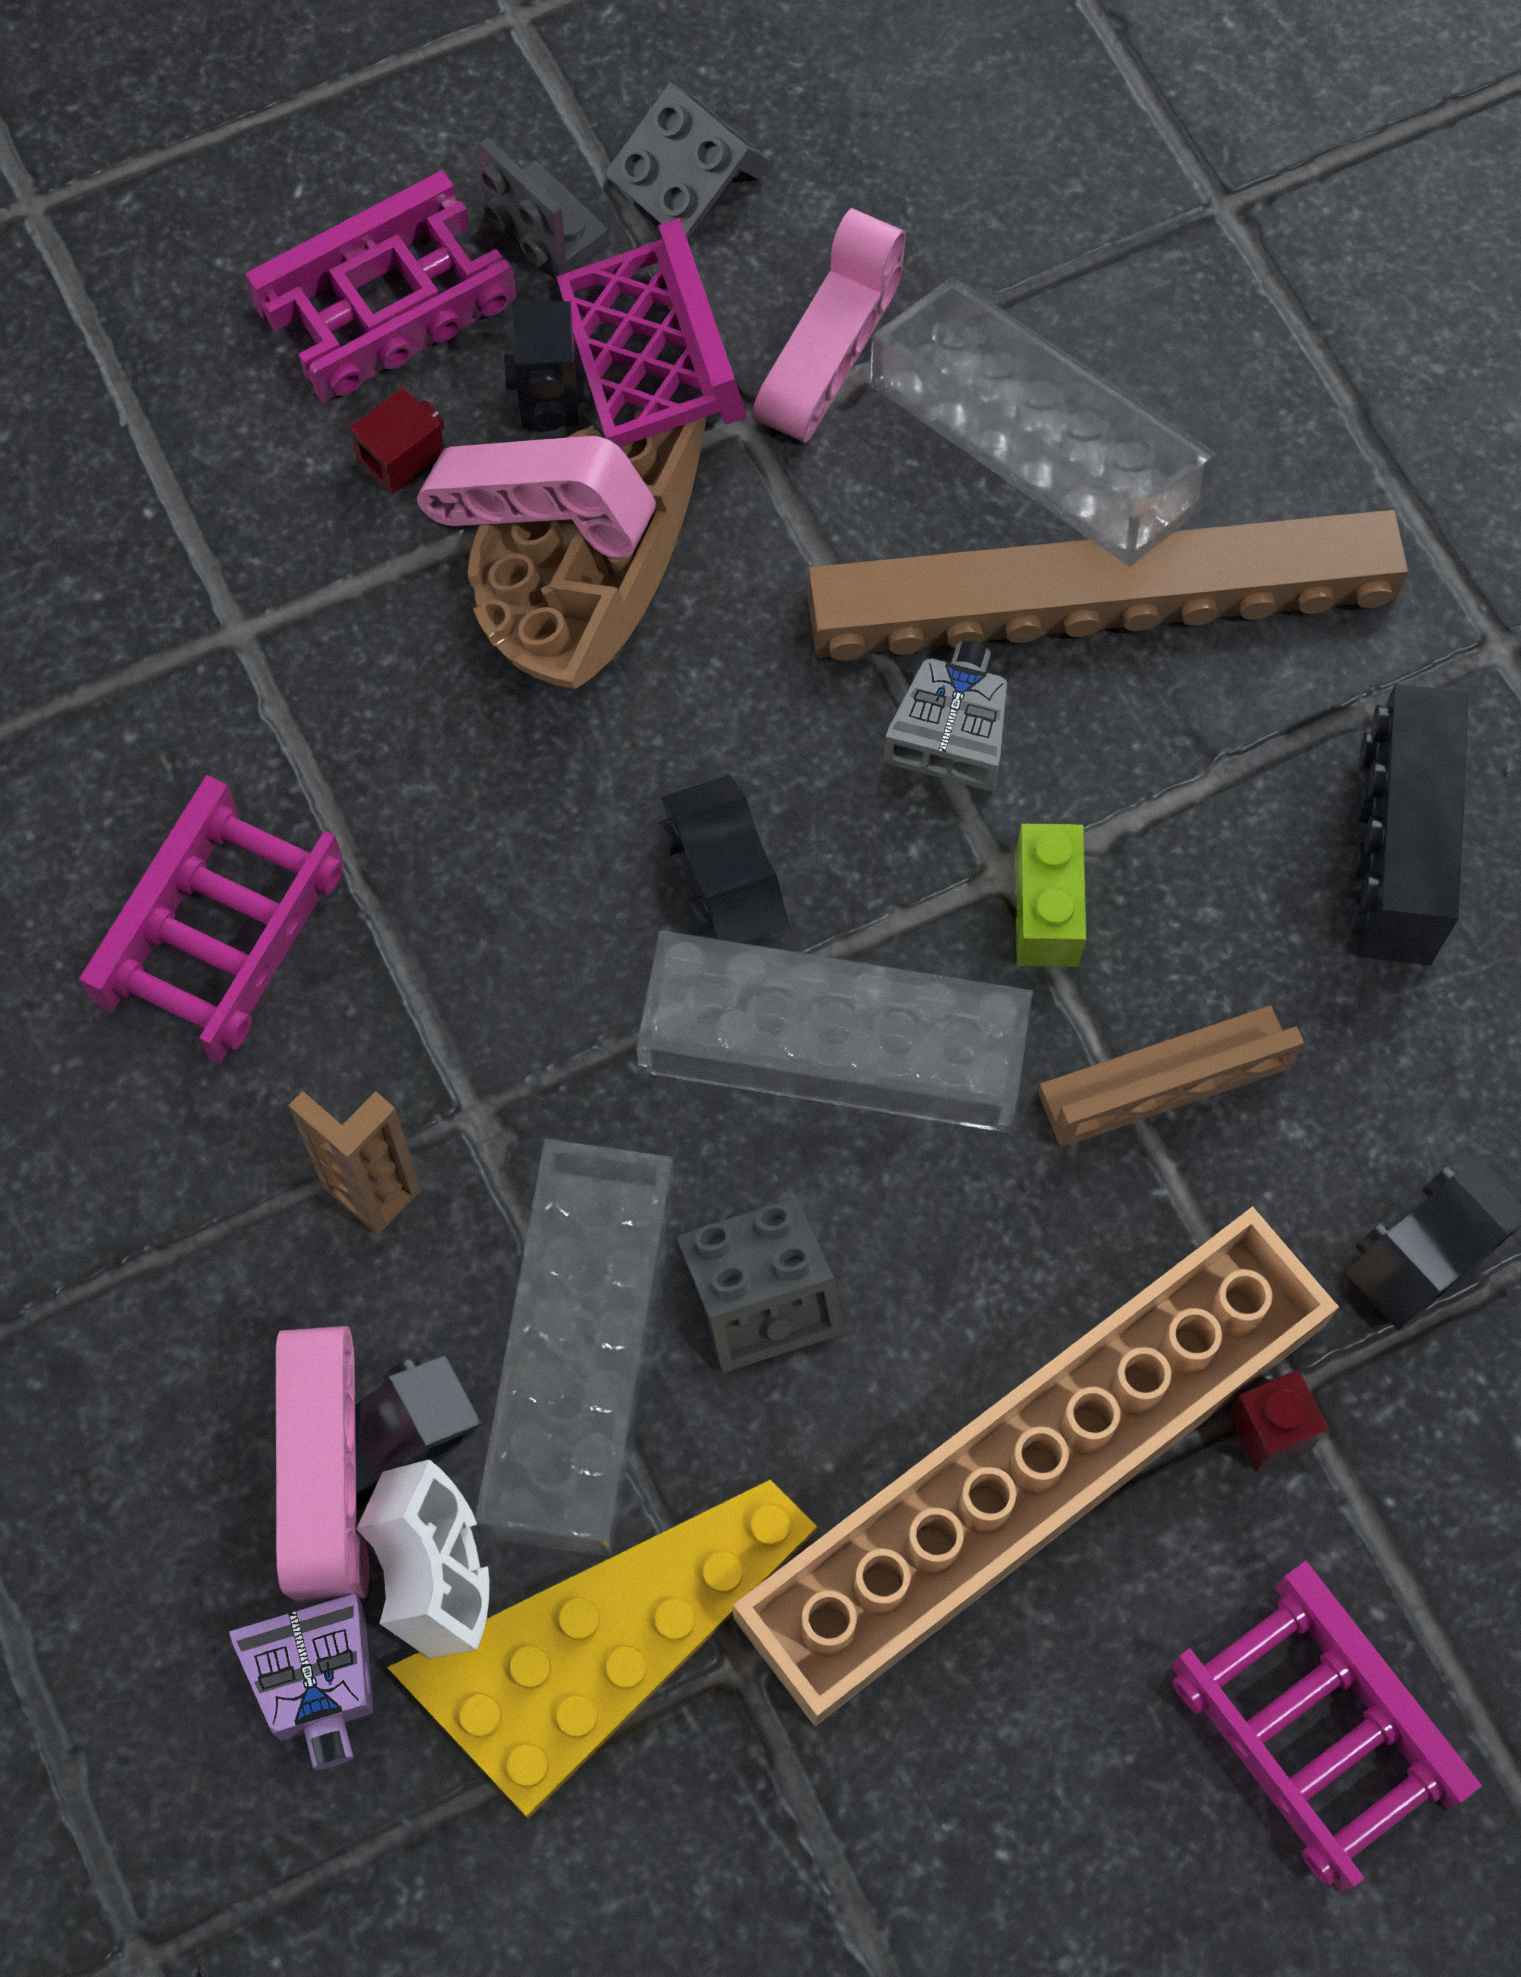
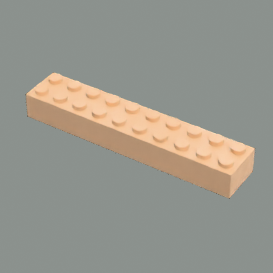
M1252 1206L733 1604V1619L816 1727L1322 1330L1339 1306Z

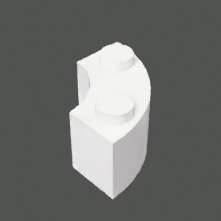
M425 1460L382 1472L356 1530L374 1548L384 1571L386 1600L380 1624L430 1659L478 1649L488 1612L489 1571L488 1566L480 1568L476 1544L470 1529L471 1526L477 1525V1522L465 1498L451 1479L430 1460Z

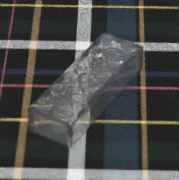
M952 276L872 334L871 386L1127 566L1131 567L1209 503L1216 453Z
M660 930L637 1042L638 1068L641 1073L1009 1133L1016 1109L1033 990Z
M552 1139L544 1140L475 1517L476 1527L481 1538L612 1557L674 1185L673 1157Z

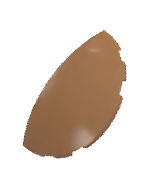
M643 410L635 412L634 419H638ZM706 417L620 447L652 493L656 502L655 510L634 552L628 558H611L595 550L586 541L572 519L482 524L479 526L474 538L468 566V578L471 586L474 588L477 606L473 610L491 644L496 646L511 660L514 666L545 682L576 689L593 678L625 644L657 591L676 545L694 485ZM591 425L566 437L598 436L606 439L604 432L599 430L596 425Z

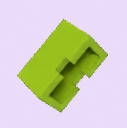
M1021 824L1015 851L1017 966L1078 967L1086 942L1083 825Z

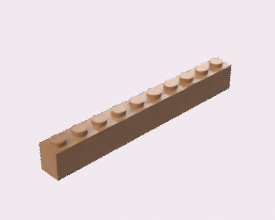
M1395 510L809 567L808 603L816 658L832 657L836 660L845 661L856 659L864 653L891 651L894 654L906 655L915 653L924 647L949 645L956 648V645L962 641H972L980 644L984 641L1008 639L1014 643H1025L1044 635L1067 633L1072 637H1085L1104 629L1125 627L1130 631H1144L1155 627L1157 624L1184 622L1187 625H1203L1216 618L1234 616L1256 620L1268 617L1274 612L1300 610L1306 614H1316L1324 612L1331 607L1355 604L1363 608H1375L1397 599L1408 574V568Z

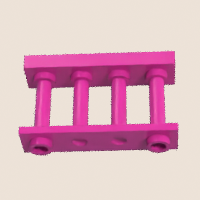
M206 775L82 973L79 981L91 1002L111 1012L114 1011L122 996L128 997L134 994L204 1028L199 1039L210 1060L221 1064L229 1049L236 1050L245 1040L252 1022V1018L249 1015L323 893L329 895L337 886L343 872L344 863L342 862L335 835L325 830L312 852L309 853L237 819V809L228 785ZM229 841L298 875L279 904L206 869V860L215 845ZM197 891L266 924V928L249 955L175 920L174 912L185 894L190 895ZM165 942L236 976L219 1006L216 1007L144 972L143 962L154 944L159 946Z
M1304 1561L1274 1587L1281 1597L1277 1601L1279 1609L1204 1666L1189 1648L1170 1667L1178 1676L1172 1680V1683L1184 1703L1195 1714H1199L1204 1710L1307 1848L1301 1854L1313 1874L1325 1886H1329L1334 1882L1340 1892L1355 1887L1365 1879L1351 1859L1425 1800L1431 1803L1439 1800L1447 1810L1463 1802L1482 1785L1307 1561ZM1297 1631L1300 1634H1304L1308 1631L1324 1652L1320 1656L1322 1664L1248 1721H1245L1221 1687L1293 1632ZM1338 1686L1344 1690L1351 1687L1367 1708L1363 1712L1365 1720L1289 1778L1263 1744ZM1382 1742L1387 1746L1394 1743L1411 1764L1407 1769L1409 1777L1333 1836L1307 1801Z

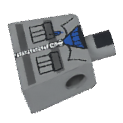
M962 641L956 645L951 663L932 658L923 661L888 728L883 763L993 792L1001 755L1007 681L1001 676L986 673L991 653L985 646L972 641Z

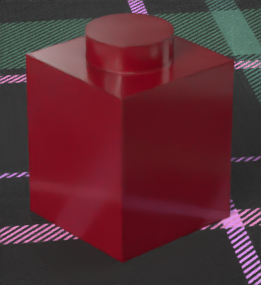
M404 387L349 427L356 458L392 495L434 465L441 452L445 449L442 435L445 424L440 414L428 401L423 400L419 403Z
M1299 1369L1240 1394L1227 1412L1256 1472L1315 1447L1329 1430Z

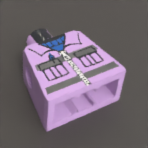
M351 1594L229 1631L233 1646L273 1735L280 1741L305 1735L313 1770L334 1767L352 1760L354 1757L345 1722L373 1713L366 1614L363 1604L357 1595Z

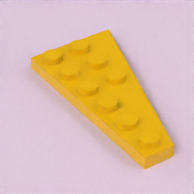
M768 1480L487 1618L478 1649L475 1651L430 1659L421 1652H418L387 1668L529 1819L733 1615V1604L773 1575L817 1532V1526L771 1480Z

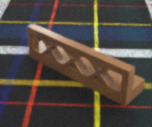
M1270 1005L1040 1083L1037 1092L1060 1148L1289 1070L1294 1065L1304 1045V1041L1297 1026L1282 1031Z
M304 1091L288 1105L323 1188L376 1235H379L422 1190L396 1109L375 1091L341 1125Z

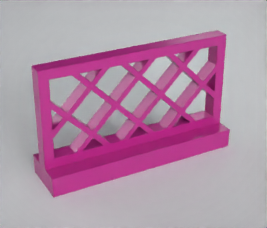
M680 218L658 225L662 240L556 276L563 300L571 301L573 333L605 437L619 447L719 412L722 414L725 425L747 418ZM659 262L660 268L648 285L630 279L636 270ZM595 284L605 287L595 303L575 298L574 295L575 291ZM620 292L639 297L628 314L610 309ZM654 302L672 308L662 324L643 319ZM600 321L618 326L607 343L589 338ZM633 332L652 337L641 354L622 349ZM667 342L686 348L675 365L656 360ZM613 361L631 367L620 384L601 379ZM692 366L694 367L695 372L690 370ZM646 372L665 378L654 396L635 390ZM680 383L701 389L703 394L701 397L681 404L669 401ZM625 402L645 408L638 419L615 426L613 420Z

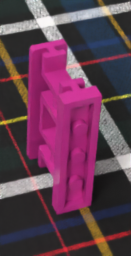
M443 170L245 273L253 305L264 322H269L274 332L300 319L316 342V345L299 353L303 374L308 381H312L315 393L321 402H327L336 396L350 394L367 379L386 369H395L402 366L412 355L436 342L442 343L450 340L460 329L484 316H494L500 313L510 302L516 299L513 268L507 260H502V256L497 249L471 261L454 238V236L469 229L467 208L462 201L457 202L454 185ZM429 235L437 250L416 260L407 247ZM397 267L415 292L373 314L356 289ZM452 268L461 283L439 294L430 279ZM332 287L340 301L317 313L308 299ZM355 321L364 335L340 347L331 332Z

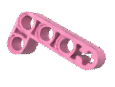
M853 208L848 210L838 227L832 244L830 272L763 382L752 411L753 420L802 442L810 440L895 295L903 270L906 238L904 230Z
M598 436L448 447L441 452L417 495V503L428 517L438 523L449 526L572 519L586 541L595 550L605 556L616 559L628 558L634 552L656 506L652 493L626 454L610 440Z
M348 1326L279 1331L276 1342V1552L280 1589L283 1594L297 1602L335 1600L351 1594H356L358 1598H366L370 1583L369 1554L366 1540L356 1530L355 1362L351 1331Z

